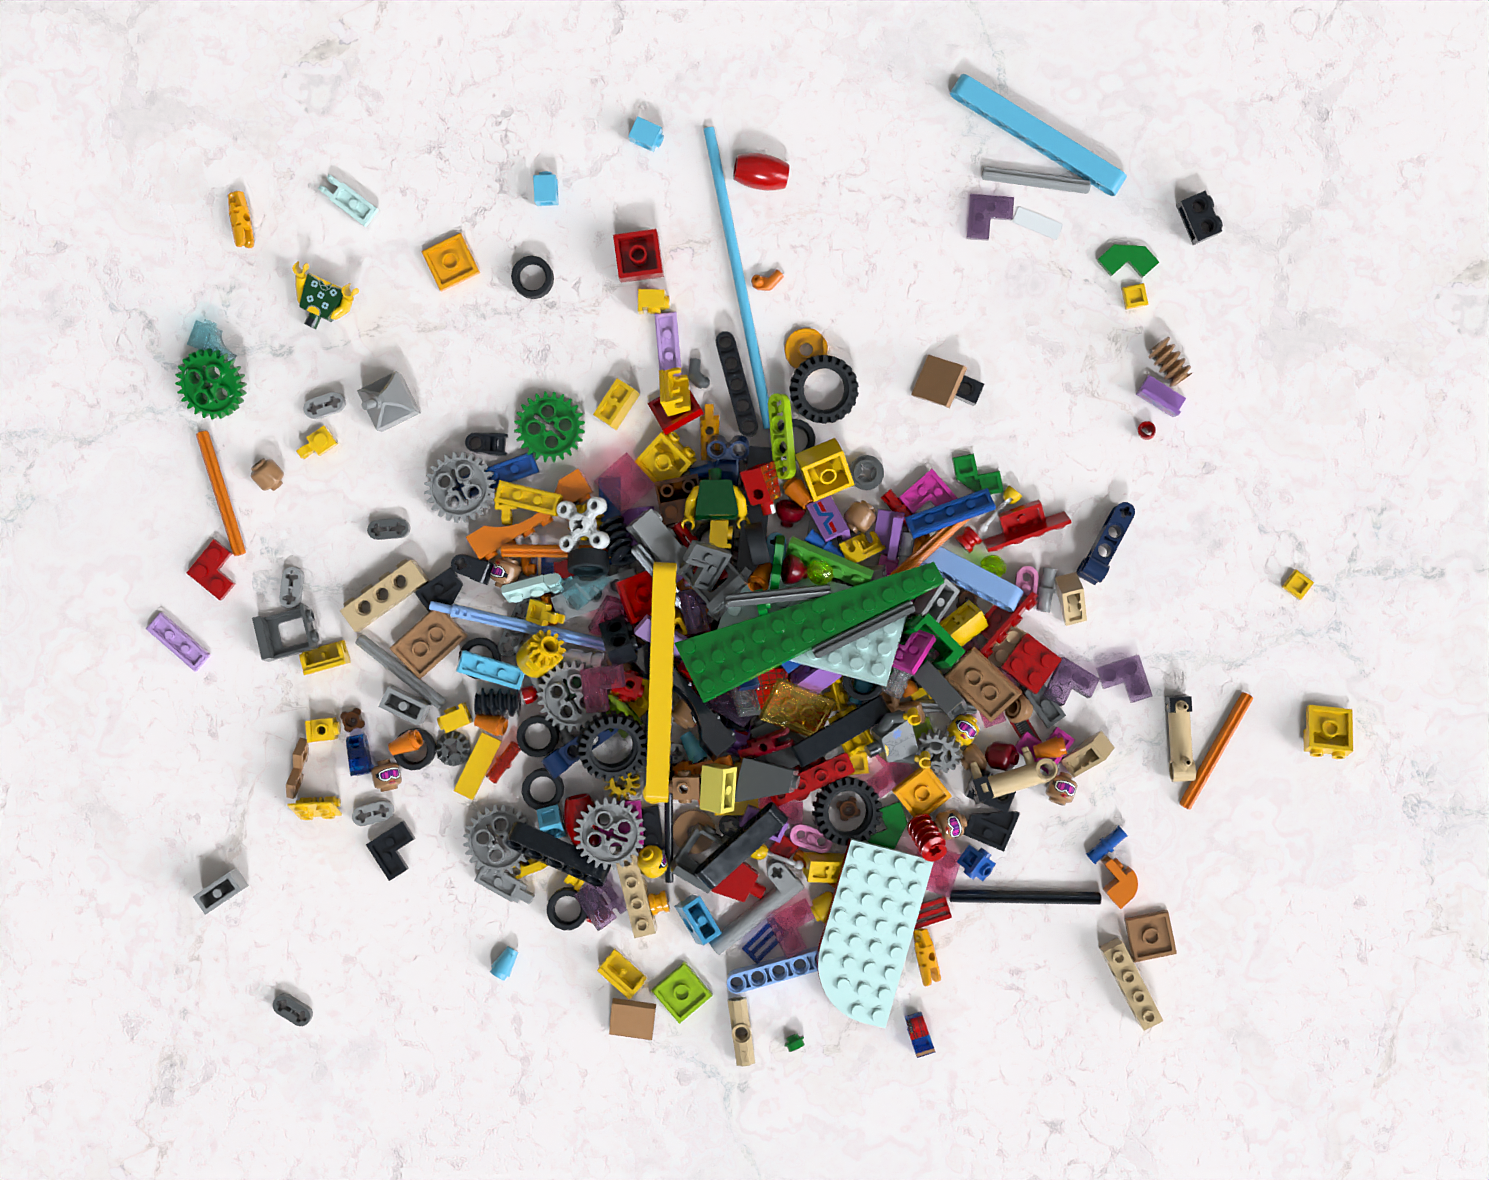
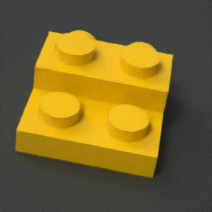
M662 431L634 463L654 483L681 477L697 459L694 457L696 454L691 447H684L679 442L680 437L676 432L673 431L665 435Z
M1308 705L1306 707V729L1303 730L1304 752H1310L1312 757L1332 754L1333 759H1345L1346 756L1353 752V709Z

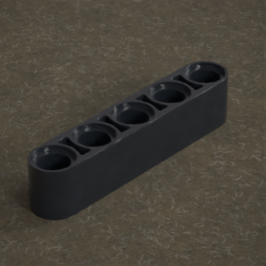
M722 331L716 336L715 341L737 425L741 435L747 438L753 437L758 431V422L733 334L728 331ZM724 337H728L732 341L731 345L727 348H723L719 344L720 340ZM727 359H735L738 363L734 369L727 368L725 366ZM733 380H741L743 387L740 390L732 389L731 382ZM739 401H747L749 408L746 411H739L736 407ZM746 421H750L755 425L754 430L750 433L742 429V425Z
M879 695L790 748L800 766L804 767L878 724L886 713H891L883 696Z
M773 801L769 802L696 868L694 874L709 889L715 888L786 824L789 817Z
M514 822L505 840V844L509 848L593 886H604L611 868V864H608L607 869L604 870L603 863H600L596 868L595 860L587 863L589 856H580L583 849H576V846L523 822Z

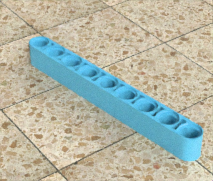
M966 74L960 75L950 91L951 97L1083 180H1089L1091 185L1110 196H1116L1127 178V175L1117 167Z

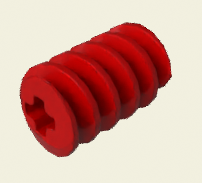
M926 813L914 816L910 820L907 830L922 857L929 862L941 859L947 853L946 841L935 826L931 816Z

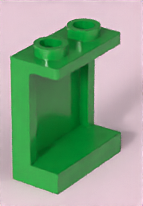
M929 613L918 614L915 617L911 616L904 623L905 628L902 630L904 635L917 632L920 629L935 636L936 641L932 647L940 655L931 664L937 670L952 667L966 652Z

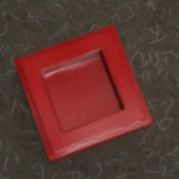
M784 834L780 843L775 841L768 850L773 854L790 859L799 846L795 845Z

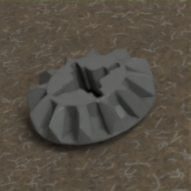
M870 455L856 458L849 469L855 486L862 490L876 488L884 477L883 465L877 458ZM861 464L866 469H872L873 467L875 468L870 473L872 481H870L866 476L863 478H858V476H860V474L863 472Z
M450 731L443 734L437 740L435 750L438 759L445 765L457 766L468 759L471 746L464 734ZM457 741L456 749L459 752H454L452 755L448 756L450 749L447 748L445 744L453 745Z

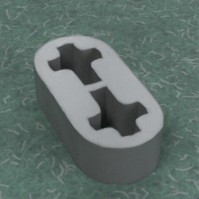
M399 518L375 520L368 525L367 532L371 538L376 540L398 539L406 537L410 533L411 527L408 521ZM398 522L405 526V530H402L400 535L398 531H391V527H397ZM377 524L382 528L387 527V531L380 532V536L377 533H373V529L377 527Z
M282 993L273 1001V1010L296 1026H305L312 1020V1009L290 994ZM285 999L287 1001L286 1005L288 1007L282 1009L280 1007L281 1003L279 1001H283ZM304 1011L306 1018L300 1020L298 1013Z

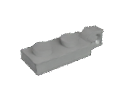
M482 866L474 880L476 883L510 902L518 903L519 900L530 904L535 897V894L526 889L528 885L505 872L504 876H501L500 871L497 870L496 875L492 876L491 869L485 874L483 873L484 866Z

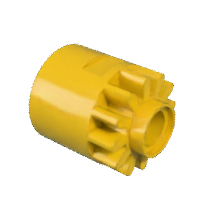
M548 629L545 633L539 630L519 648L516 661L524 674L532 678L543 677L563 660L562 654L566 652V649L561 648L564 641L557 640L559 634L556 633L551 636V630Z

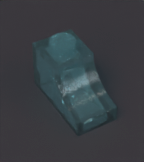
M207 319L204 322L195 321L187 345L203 349L204 351L208 348H211L212 352L219 349L220 356L228 353V361L236 359L237 355L228 350L223 343V331L216 328L217 323Z
M603 575L593 581H584L579 576L574 578L570 576L561 584L563 588L560 592L577 611H580L609 585L612 580L607 575Z

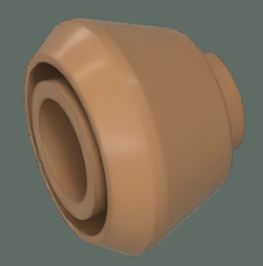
M1022 694L1005 709V715L1012 723L1028 720L1033 713V705Z
M972 743L966 746L960 760L966 771L970 769L971 771L970 763L977 762L980 771L985 770L987 761L978 746Z

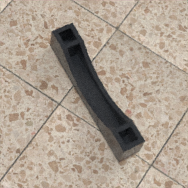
M647 642L636 651L637 659L628 662L639 676L645 680H650V642ZM673 663V692L691 710L697 724L699 745L714 762L737 741L735 733L731 728L725 727L722 724L719 714L715 710L711 711L706 705L707 702L704 703L699 693L696 694L692 689L691 682L677 672V666Z

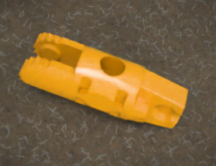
M241 191L229 193L228 211L235 246L252 248L254 247V237L249 208L244 193Z
M705 404V416H700L701 460H706L707 458L706 444H708L709 438L719 434V415H714L713 404ZM708 429L714 430L711 435L706 434V431ZM714 443V450L719 451L720 444Z
M919 928L914 930V949L922 983L926 987L932 984V980L934 982L941 981L940 970L934 944L928 929Z

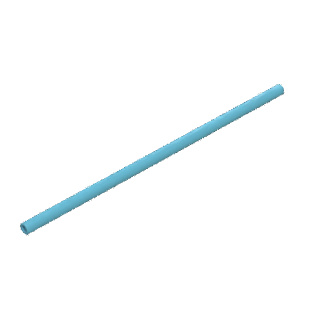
M707 127L703 130L763 428L770 429L769 397L714 127Z

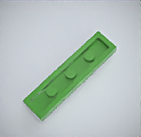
M793 536L785 557L789 554L795 555L803 561L804 565L854 586L870 582L874 570Z

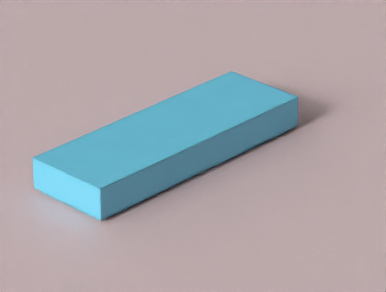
M462 650L456 672L520 690L525 675L516 665L466 650Z

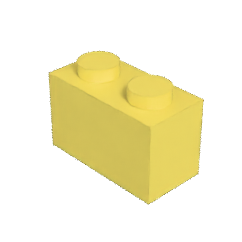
M720 763L702 765L701 810L719 814L734 811L737 767Z

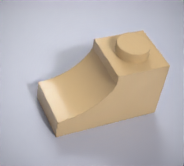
M1073 572L1055 577L1056 593L1059 598L1065 625L1068 626L1087 621L1084 588L1077 573Z
M1100 731L1087 738L1060 761L1075 778L1105 761L1115 747L1105 734Z

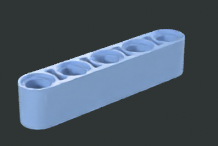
M941 546L920 564L925 565L934 562L943 578L1008 612H1014L1024 594L1023 590L1016 585Z
M818 946L734 969L727 976V988L732 993L737 994L816 972L817 961L815 956L817 955ZM797 959H802L806 964L802 968H797L794 966V962ZM776 965H781L785 970L781 974H776L772 969ZM755 971H760L764 976L762 979L756 980L751 975ZM739 977L743 982L741 985L735 986L731 983V979Z

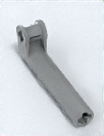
M774 858L768 862V877L775 887L721 931L722 934L709 942L718 955L727 950L805 888L801 880L785 863ZM773 868H780L781 872L779 874L777 872L773 873Z

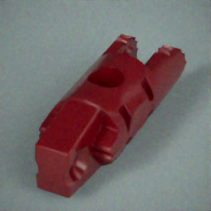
M785 727L748 739L746 741L747 744L740 746L738 749L740 758L748 756L757 758L794 746L795 742L793 739L782 742L778 741V737L785 736L790 732L789 728Z

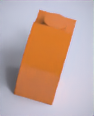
M1107 855L1101 862L1115 878L1102 889L1122 909L1136 895L1138 878L1134 870L1129 866L1122 871L1125 867L1116 857L1112 860Z

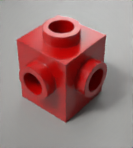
M618 670L609 694L618 697L617 700L623 703L630 704V701L635 702L637 697H642L645 685H642L643 678L639 677L637 672L631 670L626 672Z

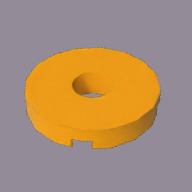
M801 328L794 331L788 337L784 351L786 360L790 366L796 369L810 357L827 355L828 347L827 341L817 330ZM803 344H809L812 347L813 351L810 355L804 356L801 354L800 347Z

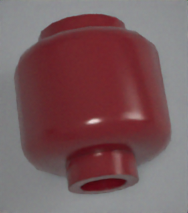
M995 741L987 747L985 759L990 768L1008 771L1018 764L1019 753L1013 744Z

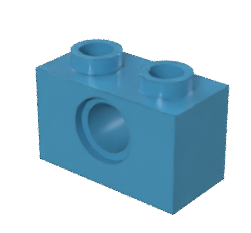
M692 894L674 906L697 944L705 945L722 934L700 896Z

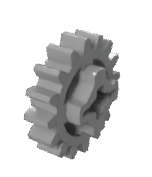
M929 729L927 734L923 732L920 738L917 739L919 752L916 754L919 755L922 751H928L931 755V759H929L931 761L930 769H935L937 774H939L940 770H943L945 773H948L949 768L955 770L956 765L960 763L963 750L959 749L961 743H955L956 737H949L948 731L942 734L940 729H937L936 733Z

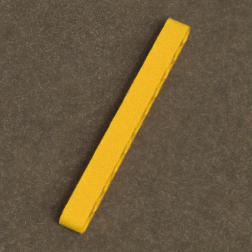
M654 562L646 802L668 803L677 574V563Z

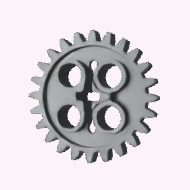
M453 452L452 458L445 454L444 462L437 459L436 461L439 466L430 467L434 473L426 474L431 481L424 483V485L430 487L429 490L424 492V494L431 495L427 503H435L431 509L433 511L440 509L438 516L442 517L446 514L447 521H450L454 516L455 523H459L460 518H462L464 523H468V516L472 520H476V513L483 516L482 508L490 509L487 501H494L490 497V493L496 492L490 486L495 484L496 481L489 480L494 473L486 472L489 465L484 464L481 466L483 459L478 458L474 461L475 455L470 454L467 458L465 452H462L460 457L456 452ZM469 467L470 475L468 478L463 479L461 472L464 468ZM453 469L455 470L458 482L464 484V487H462V492L468 499L469 505L465 504V499L463 497L462 492L456 490V488L459 487V484L452 474ZM449 476L450 485L444 488L441 483L442 479ZM477 487L479 495L477 498L472 499L470 491L472 488ZM454 496H457L459 498V504L457 507L453 508L450 504V500Z
M574 660L570 666L569 662L565 661L563 667L558 663L555 666L556 671L554 669L549 670L550 676L544 675L542 677L546 683L538 685L543 689V691L537 693L538 696L543 697L542 700L537 702V704L544 705L540 712L548 713L545 720L554 719L552 726L560 723V730L568 726V731L572 732L575 726L577 731L580 732L582 724L586 727L585 722L587 720L591 722L593 720L592 716L596 714L598 717L602 716L600 709L607 708L602 703L609 699V697L603 695L608 688L601 687L605 679H597L600 672L593 674V666L585 669L586 662L578 666L577 660ZM574 676L582 679L581 687L574 685ZM555 686L562 688V696H557L554 693ZM576 693L577 697L570 699L569 695ZM584 696L591 698L592 705L590 707L584 705ZM565 705L572 708V716H567L564 713ZM578 707L582 710V714L578 712Z
M604 797L603 804L595 800L596 807L593 808L588 804L589 812L581 811L584 818L576 819L581 825L580 827H574V831L580 833V835L574 837V840L581 842L576 846V849L583 848L584 850L580 856L588 855L587 863L595 860L596 868L600 863H603L604 870L607 869L608 864H611L613 870H615L616 863H619L623 868L624 860L626 859L631 863L630 855L638 856L639 854L635 849L643 848V845L639 843V840L646 838L640 834V832L646 830L645 827L639 826L643 819H636L635 817L639 813L638 810L631 812L632 804L624 807L625 801L623 799L619 804H616L615 797H613L611 803H608L606 797ZM601 813H607L610 816V821L605 825L597 821ZM625 821L630 824V830L627 833H621L618 830V825L621 822ZM596 825L606 831L613 828L614 834L625 837L628 841H621L614 836H610L607 839L604 832L592 829L591 826ZM592 834L601 836L602 839L598 845L590 844L589 837ZM614 842L622 845L621 851L616 854L609 850L610 845Z
M493 805V811L491 812L485 807L484 815L477 812L479 818L477 820L474 818L470 819L473 826H466L470 834L463 835V837L469 839V842L464 843L463 846L470 848L465 852V855H473L469 862L474 863L477 861L476 869L484 866L483 873L485 874L491 869L492 876L496 875L497 870L500 871L501 876H504L506 869L511 874H513L514 866L521 869L519 862H528L524 857L525 855L509 848L505 844V840L514 822L518 821L526 824L528 818L520 819L522 812L519 811L514 815V807L506 811L505 805H502L501 810H498V807ZM500 819H504L507 822L506 828L502 831L496 829V823ZM487 825H491L499 837L504 836L502 842L511 852V856H508L499 844H494L496 839L487 829ZM482 833H488L489 840L485 844H480L478 841V837ZM500 850L502 858L497 862L492 861L491 854L493 851Z

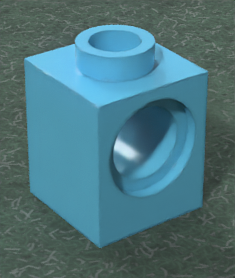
M638 116L628 136L630 142L652 152L655 151L656 147L659 148L664 139L660 126Z
M548 171L539 172V175H533L535 204L537 206L559 205L558 179L556 175Z
M558 804L536 810L541 831L556 838L566 836L564 820Z

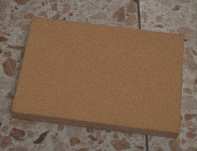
M431 610L389 649L420 680L464 641L468 634L447 613Z
M975 647L965 654L944 675V678L990 722L995 720L1022 694V691Z

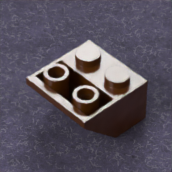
M698 474L654 482L660 514L663 519L662 523L665 526L682 522V519L685 517L686 499L692 489L700 485Z

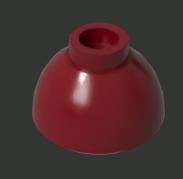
M780 500L776 503V513L781 520L780 524L784 527L792 528L805 515L806 509H803L792 500Z
M792 554L785 557L781 568V580L785 585L798 583L801 579L808 577L809 567L805 566L799 557Z

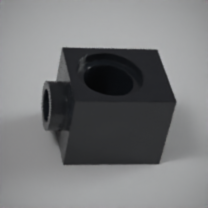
M964 375L960 385L963 383L968 384L971 389L970 394H962L958 388L954 398L974 406L985 384Z

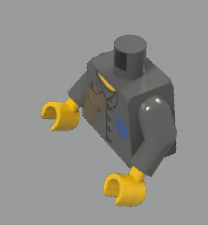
M912 707L909 708L907 713L900 709L892 713H886L880 722L871 729L874 742L864 747L867 755L870 758L879 755L886 762L911 764L919 762L922 768L927 769L931 767V761L929 760L931 755L928 751H922L919 755H916L919 750L912 725H918L921 722L918 710Z

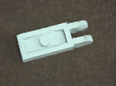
M328 174L326 178L331 184L338 187L337 190L332 194L325 186L320 185L318 189L328 196L330 201L367 227L379 210L346 184L340 183Z
M553 573L503 585L501 591L509 603H517L526 598L540 597L548 592L559 593L566 588V584L559 574Z

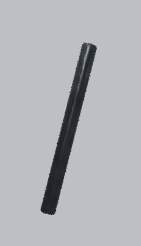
M949 891V901L958 903L1100 905L1102 901L1099 892Z

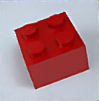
M657 229L613 235L618 276L621 283L664 277Z

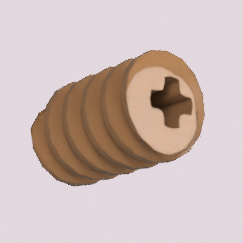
M1166 337L1150 349L1152 352L1149 355V359L1157 357L1154 366L1162 364L1159 372H1168L1164 379L1172 378L1173 380L1169 385L1172 387L1192 373L1188 374L1191 368L1190 365L1182 366L1186 359H1177L1181 352H1172L1175 344L1167 345L1170 337Z

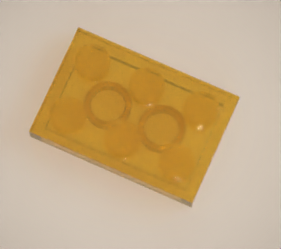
M778 678L759 717L761 720L783 728L788 727L789 730L808 737L825 726L837 702L833 698Z

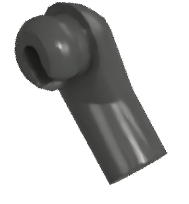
M690 358L688 373L690 381L699 389L707 388L710 385V380L700 372L701 359Z

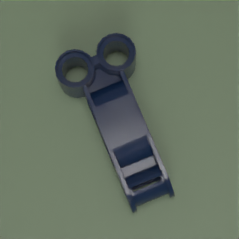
M716 434L711 436L707 444V454L712 459L717 460L716 468L722 469V480H732V484L738 486L739 460H743L748 456V439L745 436L736 435L730 442H727L722 435ZM714 443H719L723 448L716 451L711 446ZM736 444H742L745 449L743 451H736L733 447Z
M1122 502L1113 507L1087 557L1076 570L1078 577L1093 585L1104 580L1110 568L1109 563L1135 516V508L1132 504ZM1120 510H1124L1123 514L1125 515V517H1121L1122 512ZM1109 527L1116 530L1117 535L1115 538L1109 535ZM1099 546L1106 549L1107 554L1105 557L1099 554Z
M610 728L597 735L598 741L593 743L592 750L612 737L619 729ZM578 736L561 748L559 747L541 761L553 779L564 773L572 764L580 759L579 755L574 756L569 751L571 745H578Z

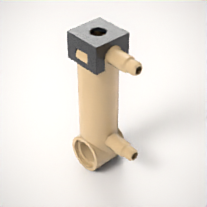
M1165 696V711L1168 712L1170 779L1172 782L1195 781L1196 766L1192 753L1190 719L1192 696Z
M1028 746L1022 748L1025 766L995 775L982 777L977 762H972L970 766L974 780L969 783V787L975 804L1038 784H1045L1057 775V765L1052 759L1048 758L1034 762ZM1040 766H1044L1048 769V776H1044L1041 774Z

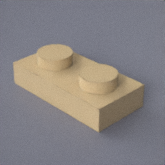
M1011 626L1006 632L1008 634L1006 639L1001 644L996 643L992 648L994 652L988 658L992 664L1000 668L1026 632L1018 627L1014 628Z

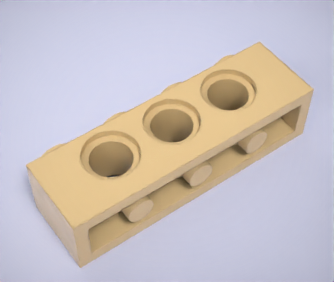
M405 559L396 565L398 569L393 573L386 572L378 578L380 582L375 586L370 584L361 590L362 595L357 599L352 597L343 603L344 608L340 612L354 632L363 630L430 581L415 560L408 561ZM400 575L406 578V584L402 588L397 584V578ZM382 588L388 591L386 600H382L379 596ZM364 601H368L371 605V609L367 613L362 610V603Z
M622 848L615 849L614 854L619 853ZM631 854V863L625 859L623 868L619 863H616L635 939L656 934L657 925L648 901L649 893L645 876L637 865V856Z
M1117 937L1100 946L1099 949L1139 1026L1145 1031L1163 1022L1124 943Z

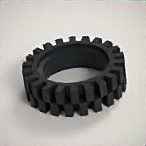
M816 355L810 357L795 369L794 375L791 377L789 391L793 406L803 417L812 422L827 424L834 423L839 419L841 420L852 411V407L856 404V398L859 394L857 376L852 371L850 365L835 356ZM823 368L835 371L844 384V393L840 402L826 410L816 409L811 406L804 395V385L808 376L812 372Z
M610 710L611 714H606V711L601 712L602 716L598 717L596 714L592 716L593 720L591 722L589 720L585 722L586 727L581 728V735L577 739V749L583 767L587 768L591 776L595 774V778L600 780L603 777L604 781L607 782L610 781V778H613L614 782L619 781L618 777L623 776L625 780L628 778V773L631 772L634 775L636 773L635 768L638 767L640 769L642 767L641 761H645L647 757L645 753L647 752V739L640 723L637 720L635 721L633 716L630 714L626 716L625 712L622 711L617 714L615 710ZM610 728L622 729L632 738L633 744L630 754L624 760L612 764L603 763L598 760L592 752V745L597 735Z
M843 777L821 787V792H817L815 795L817 799L812 804L815 807L814 811H812V816H815L813 821L817 825L819 833L823 834V837L827 840L845 846L848 844L849 838L868 841L871 838L870 835L877 832L875 828L881 824L879 816L882 817L883 812L880 811L882 803L878 801V798H880L878 793H875V789L869 786L867 782L857 778ZM853 791L865 803V818L856 829L844 832L839 831L829 819V805L839 793Z

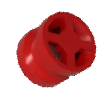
M969 526L964 529V533L955 537L957 542L968 553L973 551V547L976 544L979 545L983 542Z

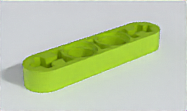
M774 393L768 400L772 458L775 462L777 477L779 479H791L796 473L791 404L786 394ZM782 419L784 421V429L779 431L778 422ZM782 441L786 444V451L784 453L780 451ZM781 457H786L787 460H781ZM787 467V471L783 472V468Z

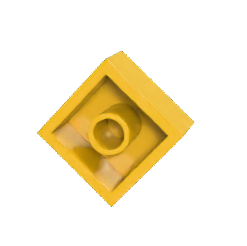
M836 438L795 454L804 482L814 502L855 485L844 452Z

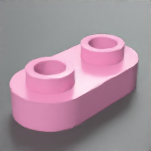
M1030 566L1021 567L1017 571L1014 585L1023 590V595L1028 597L1032 591L1037 594L1038 572ZM1025 573H1028L1030 575V579L1028 581L1023 580V575ZM1019 601L1017 607H1019L1022 604L1021 601Z
M803 823L794 825L790 830V839L795 845L818 853L828 852L833 842L824 838L826 840L825 843L819 845L817 840L824 835L819 833L818 828ZM802 830L805 832L803 838L797 837L798 831Z

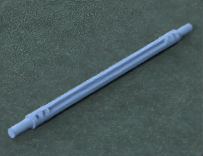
M434 601L430 603V610L451 614V617L533 635L539 630L545 633L549 629L551 630V636L556 633L559 634L557 638L559 641L563 640L564 642L605 651L601 637L552 626H540L526 620L457 604L452 606Z

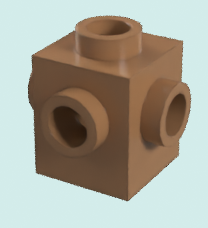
M690 770L678 771V774H674L672 780H669V793H673V800H678L679 803H691L692 800H700L701 774H691Z

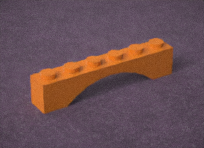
M576 469L559 480L554 493L561 494L563 496L562 501H571L574 504L579 502L582 504L591 498L590 494L594 491L581 470ZM538 512L533 517L515 525L504 527L483 526L466 538L479 560L486 559L489 561L498 555L497 551L501 549L502 544H517L516 539L521 536L527 538L535 533L534 528L539 525L544 527L554 521L552 518L554 516Z

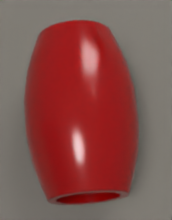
M739 154L735 160L733 180L758 190L774 191L785 189L790 165L777 157L767 154Z
M588 793L573 795L565 799L564 822L568 837L574 846L581 843L578 840H574L575 836L580 835L579 832L574 831V827L581 826L576 819L584 818L581 811L589 812L588 804L593 808L596 807ZM598 816L597 821L601 824L600 817ZM591 826L592 829L598 830V826ZM592 834L589 837L590 844H599L598 834Z

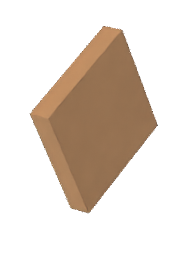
M928 355L911 395L950 409L967 367Z
M1168 910L1124 918L1134 963L1177 954Z
M613 998L609 1035L652 1040L656 1004Z

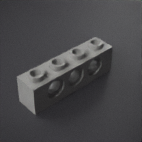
M627 565L616 569L617 574L609 576L607 573L597 576V581L588 583V580L577 583L575 584L576 589L568 591L566 587L563 591L556 593V596L551 597L556 613L564 614V621L621 601L619 593L612 589L611 584L615 579L622 580L637 574L635 568L630 569ZM596 586L602 590V596L599 599H594L591 596V590ZM574 594L580 595L582 599L578 607L573 606L570 601Z

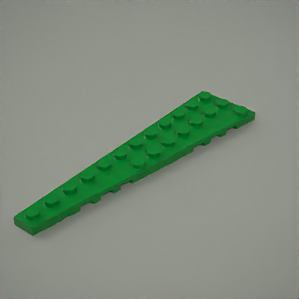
M931 562L675 642L674 644L702 701L705 703L811 650L813 646L944 584V579L935 563Z

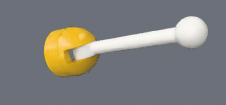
M1009 485L1003 493V503L985 523L980 524V530L987 531L988 525L1007 504L1018 502L1022 495Z
M765 844L751 855V858L762 860L768 856L794 865L797 869H802L804 866L802 861H793L768 852Z

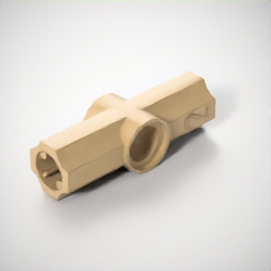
M741 996L733 997L727 1001L736 1065L742 1067L755 1064V1055L747 998ZM744 1027L747 1033L745 1035H738L736 1029Z

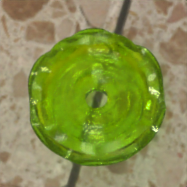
M988 555L979 563L981 568L998 577L1005 574L1007 570L1006 563L997 555Z
M814 560L807 566V575L814 584H827L834 577L833 568L824 560Z

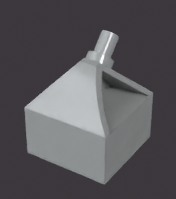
M397 371L357 390L362 400V408L367 410L377 431L383 432L420 414L402 374Z

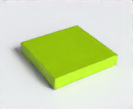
M685 961L651 990L679 1024L713 996L711 991Z

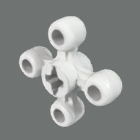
M601 497L590 498L587 502V510L581 514L577 512L576 505L571 501H562L557 505V514L562 518L570 520L569 527L571 530L568 535L560 539L559 546L561 550L570 552L571 550L578 549L579 539L583 536L589 537L590 544L594 548L603 549L609 545L610 538L608 534L597 530V522L595 520L597 515L603 514L607 509L605 499Z

